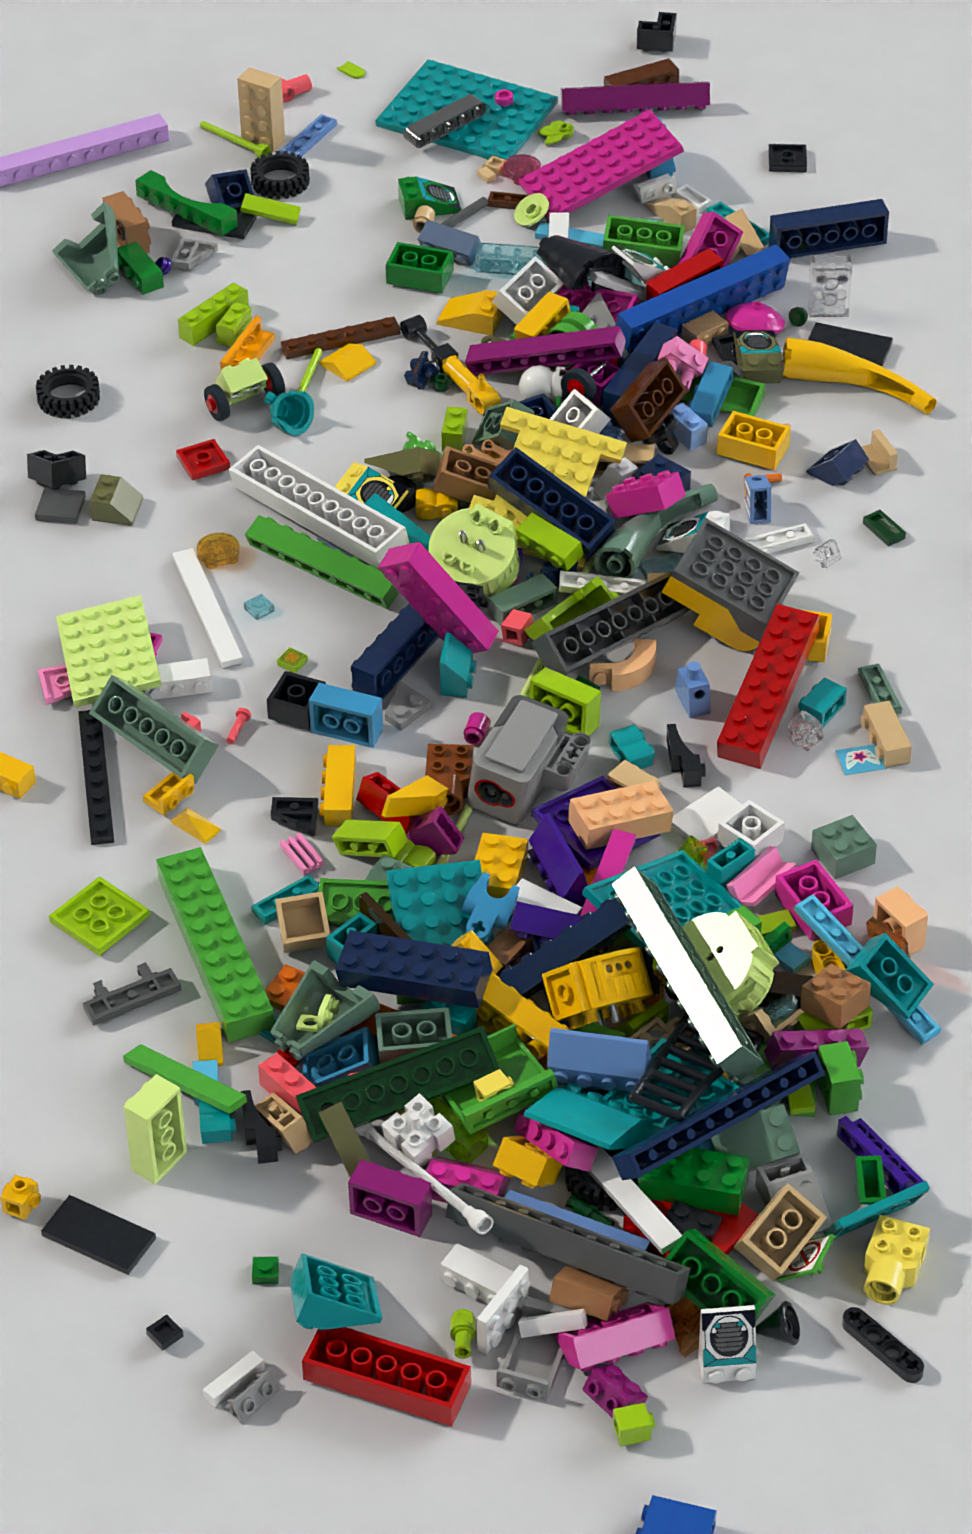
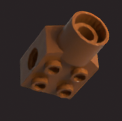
M428 744L425 776L428 775L449 788L446 796L447 803L443 808L447 815L458 813L463 807V799L467 798L474 758L473 745Z

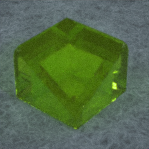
M690 835L678 851H685L701 866L708 847Z

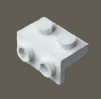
M665 174L634 184L633 190L643 204L677 193L675 176Z

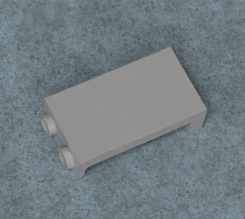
M525 1297L521 1318L570 1311L572 1309ZM518 1325L502 1368L499 1367L497 1370V1387L509 1392L515 1391L526 1394L532 1398L548 1400L564 1358V1353L554 1337V1333L521 1338Z

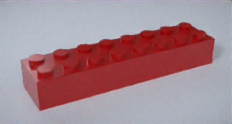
M776 604L718 737L717 756L719 758L761 769L818 635L819 614Z

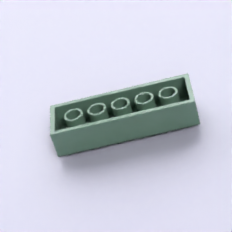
M111 675L89 712L93 717L183 779L190 773L194 775L195 784L219 744L131 683L114 675Z

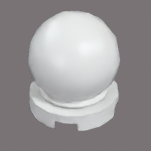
M542 365L532 366L525 370L519 381V391L523 399L525 400L544 393L550 401L556 404L557 397L564 398V393L561 389V379L563 372H566V367L557 366L554 372L549 367Z

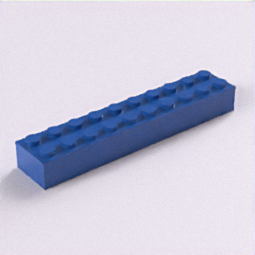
M776 244L618 313L616 326H620L626 339L624 347L627 349L629 356L655 322L676 328L677 334L682 333V325L684 323L686 324V322L692 321L696 317L708 314L712 310L718 315H722L736 305L752 302L776 290H781L785 285L790 258Z

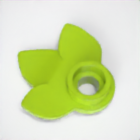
M553 121L550 125L542 127L538 131V135L547 136L545 145H550L571 138L574 134V126L564 121Z

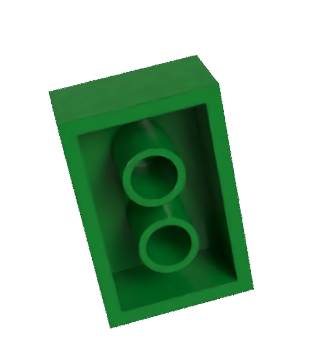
M397 242L386 263V284L443 293L454 271L453 251Z

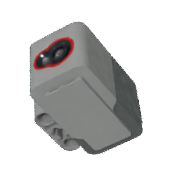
M523 695L512 697L474 755L467 804L474 809L509 823L519 824L523 822L545 786L556 791H566L571 787L587 761L591 738L581 732L575 733L572 736L566 734L568 715L564 711Z

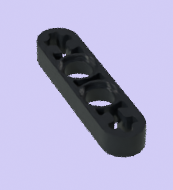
M851 1307L845 1310L842 1326L848 1334L904 1381L916 1383L922 1379L924 1363L915 1353L862 1309ZM877 1333L881 1338L877 1341H872L866 1335ZM888 1349H895L900 1354L896 1357H890L885 1352Z

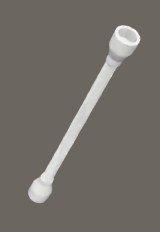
M371 1122L355 1128L358 1136L366 1137L368 1140L373 1141L417 1178L430 1182L431 1189L461 1212L463 1217L467 1219L469 1226L478 1234L483 1235L491 1230L493 1226L491 1216L483 1210L468 1206L382 1137L373 1128Z

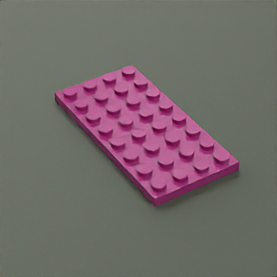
M649 109L618 127L609 130L605 134L592 139L590 142L575 148L573 151L560 156L549 164L543 165L518 181L527 195L541 193L546 196L549 201V207L545 217L549 221L550 213H571L684 152V149L680 142Z

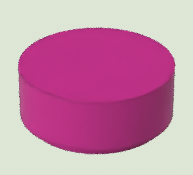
M509 90L497 91L495 93V103L499 106L511 105L513 103V93Z

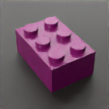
M360 1160L348 1181L350 1214L420 1237L432 1216L431 1183L422 1178L403 1174L398 1170H391L373 1162Z

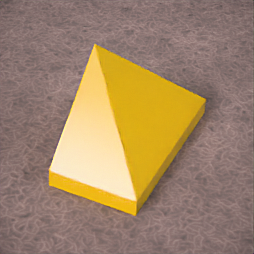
M188 807L171 820L172 824L204 844L221 832L220 827Z

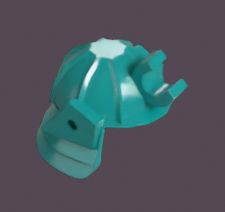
M290 390L289 393L285 392L277 397L269 391L265 396L263 402L271 406L269 411L272 417V426L284 433L288 432L295 436L307 431L314 418V403L307 392Z

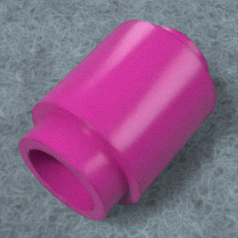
M474 712L469 716L463 732L467 743L479 745L485 740L491 724L487 715L481 712Z

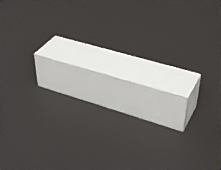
M584 1308L523 1317L518 1321L521 1338L585 1329L588 1321Z
M252 1350L203 1389L204 1399L211 1406L217 1408L254 1379L256 1374H260L265 1370L264 1360Z

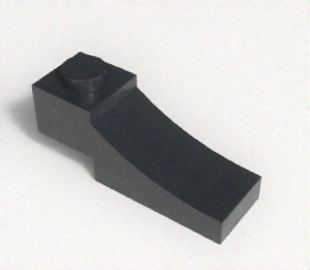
M667 724L666 742L671 772H681L683 788L700 787L702 777L706 776L705 763H701L699 754L692 753L684 744L676 724Z
M251 1090L241 1091L247 1098V1102L242 1105L246 1145L256 1144L258 1164L278 1162L277 1151H282L281 1136H276L275 1126L269 1127L260 1117L253 1103Z

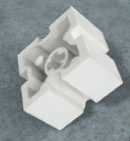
M419 1093L404 1106L406 1112L400 1116L396 1112L381 1126L385 1139L398 1148V1150L402 1149L407 1157L422 1168L430 1159H433L432 1151L437 1148L441 1152L456 1139L453 1126L440 1113L435 1116L433 1106Z

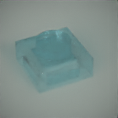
M260 594L244 602V609L256 620H259L274 612V604L264 595Z

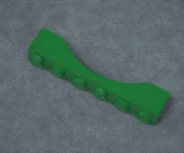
M152 170L135 180L137 197L220 236H224L238 226L237 210L223 203H204L185 198L169 187L165 176Z

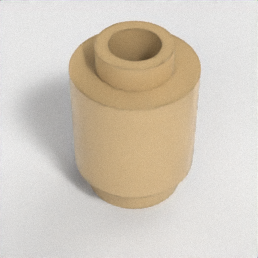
M420 206L417 209L413 220V226L417 232L421 233L427 220L434 221L435 211L431 207Z

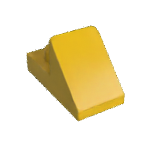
M220 1022L196 1024L198 1060H217L218 1066L224 1065Z

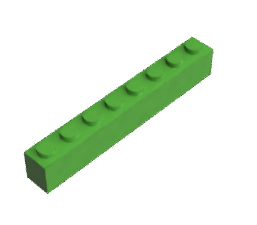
M258 515L245 533L250 546L387 610L399 594L394 585L385 578L384 574L376 566L366 565L359 558L354 556L351 558L340 549L334 550L322 541L312 540L307 534H299L288 525L282 526L270 517L265 518Z

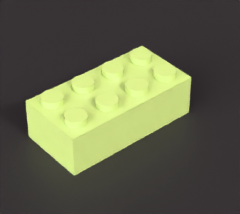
M157 1074L151 1080L146 1081L141 1089L133 1097H130L123 1106L132 1171L153 1184H156L187 1153L180 1087Z

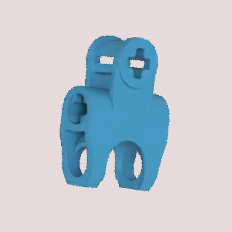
M485 872L471 887L461 912L470 915L466 926V933L470 930L473 932L481 930L476 935L484 944L488 942L494 927L504 931L507 929L514 915L515 903L520 887L513 885L508 894L503 898H493L486 891L489 885L490 874Z

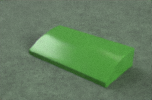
M701 375L692 380L690 390L681 398V402L688 403L690 400H693L694 389L697 384H700ZM734 377L720 411L727 413L735 411L755 416L766 394L765 384Z

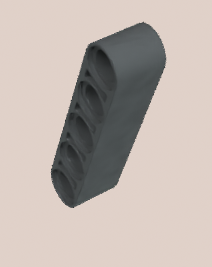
M469 94L409 125L405 129L403 136L416 148H422L481 117L485 113L487 106L476 96Z

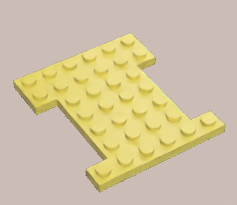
M506 407L500 423L501 429L518 433L514 448L520 449L585 498L600 458L620 464L627 446V442L510 407ZM497 494L494 501L474 495L469 509L472 510L476 504H479L513 521L515 529L527 518L526 515ZM517 542L516 547H517V548H523V547ZM523 548V554L540 558L531 549ZM583 557L578 560L577 570L581 571L584 567L586 559Z

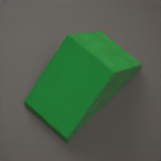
M881 1155L856 1156V1195L860 1205L873 1204L885 1199L886 1192Z

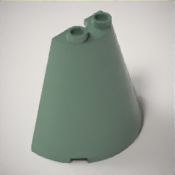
M105 202L91 214L93 220L100 224L79 244L64 239L52 250L54 255L86 291L96 292L98 295L104 294L108 288L120 279L116 215L112 207Z
M314 960L270 1033L277 1039L274 1044L281 1051L286 1052V1050H289V1053L296 1060L300 1061L304 1056L375 1015L380 1009V1004L374 993L359 985L354 990L340 986L339 981L330 969ZM326 994H332L335 1000L340 1001L339 1013L335 1015L334 1021L319 1032L296 1029L302 1014L318 1016L320 1006ZM307 1021L304 1024L312 1026L317 1023L314 1021Z

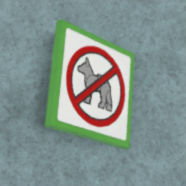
M829 1234L810 1239L783 1274L776 1280L781 1282L804 1276H813L816 1272L820 1275L825 1267L822 1261L835 1235Z

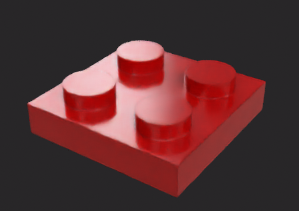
M215 439L176 450L178 460L192 481L230 468L229 460Z

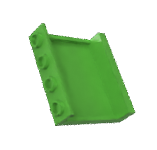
M515 1024L487 1036L501 1071L506 1077H511L515 1084L514 1086L481 1102L477 1100L474 1084L441 1096L470 1135L535 1104L557 1087L554 1072L551 1069L545 1071L519 1039Z

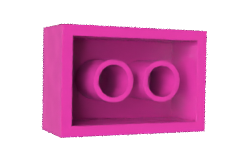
M667 470L658 473L657 476L646 474L641 476L640 479H635V477L626 478L623 480V484L613 486L612 491L605 496L612 517L620 518L665 510L686 496L679 472L670 473Z
M817 859L776 875L775 896L784 908L789 910L792 918L810 941L820 937L794 911L795 905L812 894L844 927L852 925L854 905Z

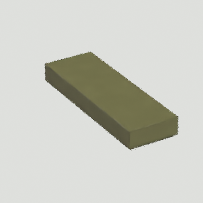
M339 1102L318 1114L350 1178L360 1160L371 1161L342 1102Z

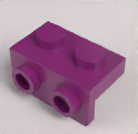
M614 1364L593 1368L583 1386V1391L612 1418L613 1409L646 1403L648 1396L640 1389L639 1385L632 1382Z

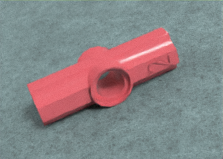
M307 74L287 81L281 79L283 102H289L295 95L312 89V83Z

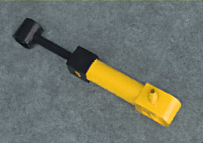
M416 315L400 322V329L405 339L410 340L418 337L431 350V361H436L439 365V373H446L467 394V401L479 414H485L490 406L501 404L498 392L485 380V375L479 374L477 378L458 359V352L449 343L437 346L425 334L427 332V325L421 315Z

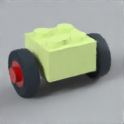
M247 358L239 362V365L234 367L229 365L221 369L215 384L204 389V399L212 417L216 421H222L230 416V405L258 395L262 388L266 394L270 391L278 397L280 394L285 393V383L281 372L274 363L270 362L261 366L257 358L252 360Z

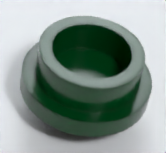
M794 307L790 310L789 320L794 326L801 327L807 322L808 313L804 308Z

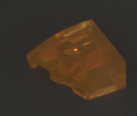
M685 1296L675 1304H665L663 1307L669 1308L675 1338L680 1348L679 1352L686 1358L699 1348L701 1309Z

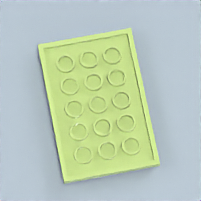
M141 595L56 616L75 708L95 703L111 675L128 681L141 691L162 686Z

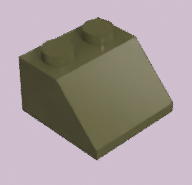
M101 474L90 499L92 521L133 525L142 503L143 495L122 477Z

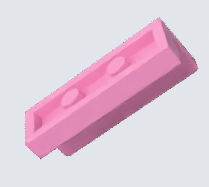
M769 846L726 886L730 894L742 905L756 906L775 889L776 875L794 869L797 866L795 863L783 862L777 847Z

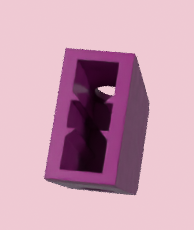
M437 807L416 817L406 834L407 838L415 845L431 848L436 853V856L457 854L464 840V836L442 807Z

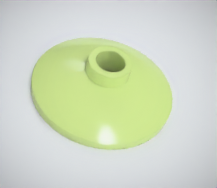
M534 193L525 197L515 209L514 218L516 222L521 226H531L539 222L547 213L549 207L548 199L541 193Z

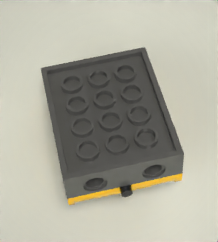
M705 518L671 574L662 593L698 613L699 616L693 624L697 628L736 650L750 651L755 649L760 643L776 604L782 605L800 572Z

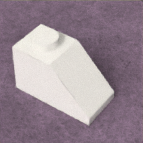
M626 457L622 458L620 464L613 463L609 465L594 486V495L601 501L606 498L605 495L612 491L613 486L623 484V480L632 477V474L638 470V467Z

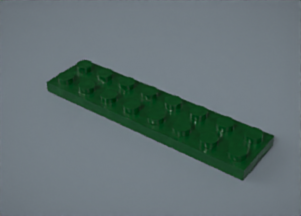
M481 1026L296 1095V1100L314 1144L330 1138L318 1113L339 1102H342L354 1128L405 1110L404 1106L419 1093L429 1101L472 1085L474 1081L499 1070L500 1067L485 1030Z

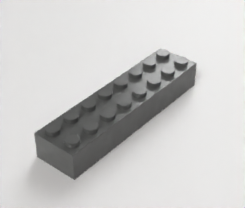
M672 571L537 638L532 642V645L544 666L560 674L567 675L634 641V639H638L680 618L691 609L662 593Z

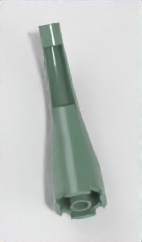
M710 483L685 491L686 496L667 509L638 514L621 525L607 538L597 552L594 559L597 573L601 572L604 576L622 578L634 577L649 546L668 524L693 510L717 501L718 495L714 485Z

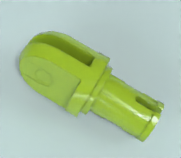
M467 1309L456 1310L450 1319V1337L455 1342V1356L460 1359L470 1357L471 1341L476 1337V1319L474 1314Z

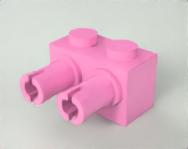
M678 336L663 344L658 360L664 358L669 360L675 372L681 376L680 380L687 389V392L690 390L692 380L703 374L708 361L707 356Z

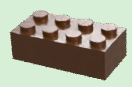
M664 358L648 363L610 410L630 442H637L651 437L686 394L687 389L669 360Z

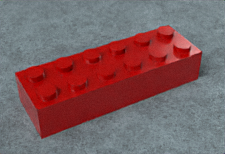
M347 1327L318 1329L302 1359L303 1380L451 1427L471 1387V1366Z

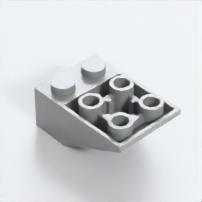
M804 1153L757 1167L755 1186L765 1205L770 1202L779 1189L788 1183L827 1216L814 1235L826 1231L832 1225L815 1173Z

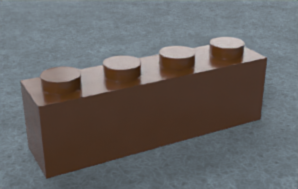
M668 58L604 76V86L679 83V68Z

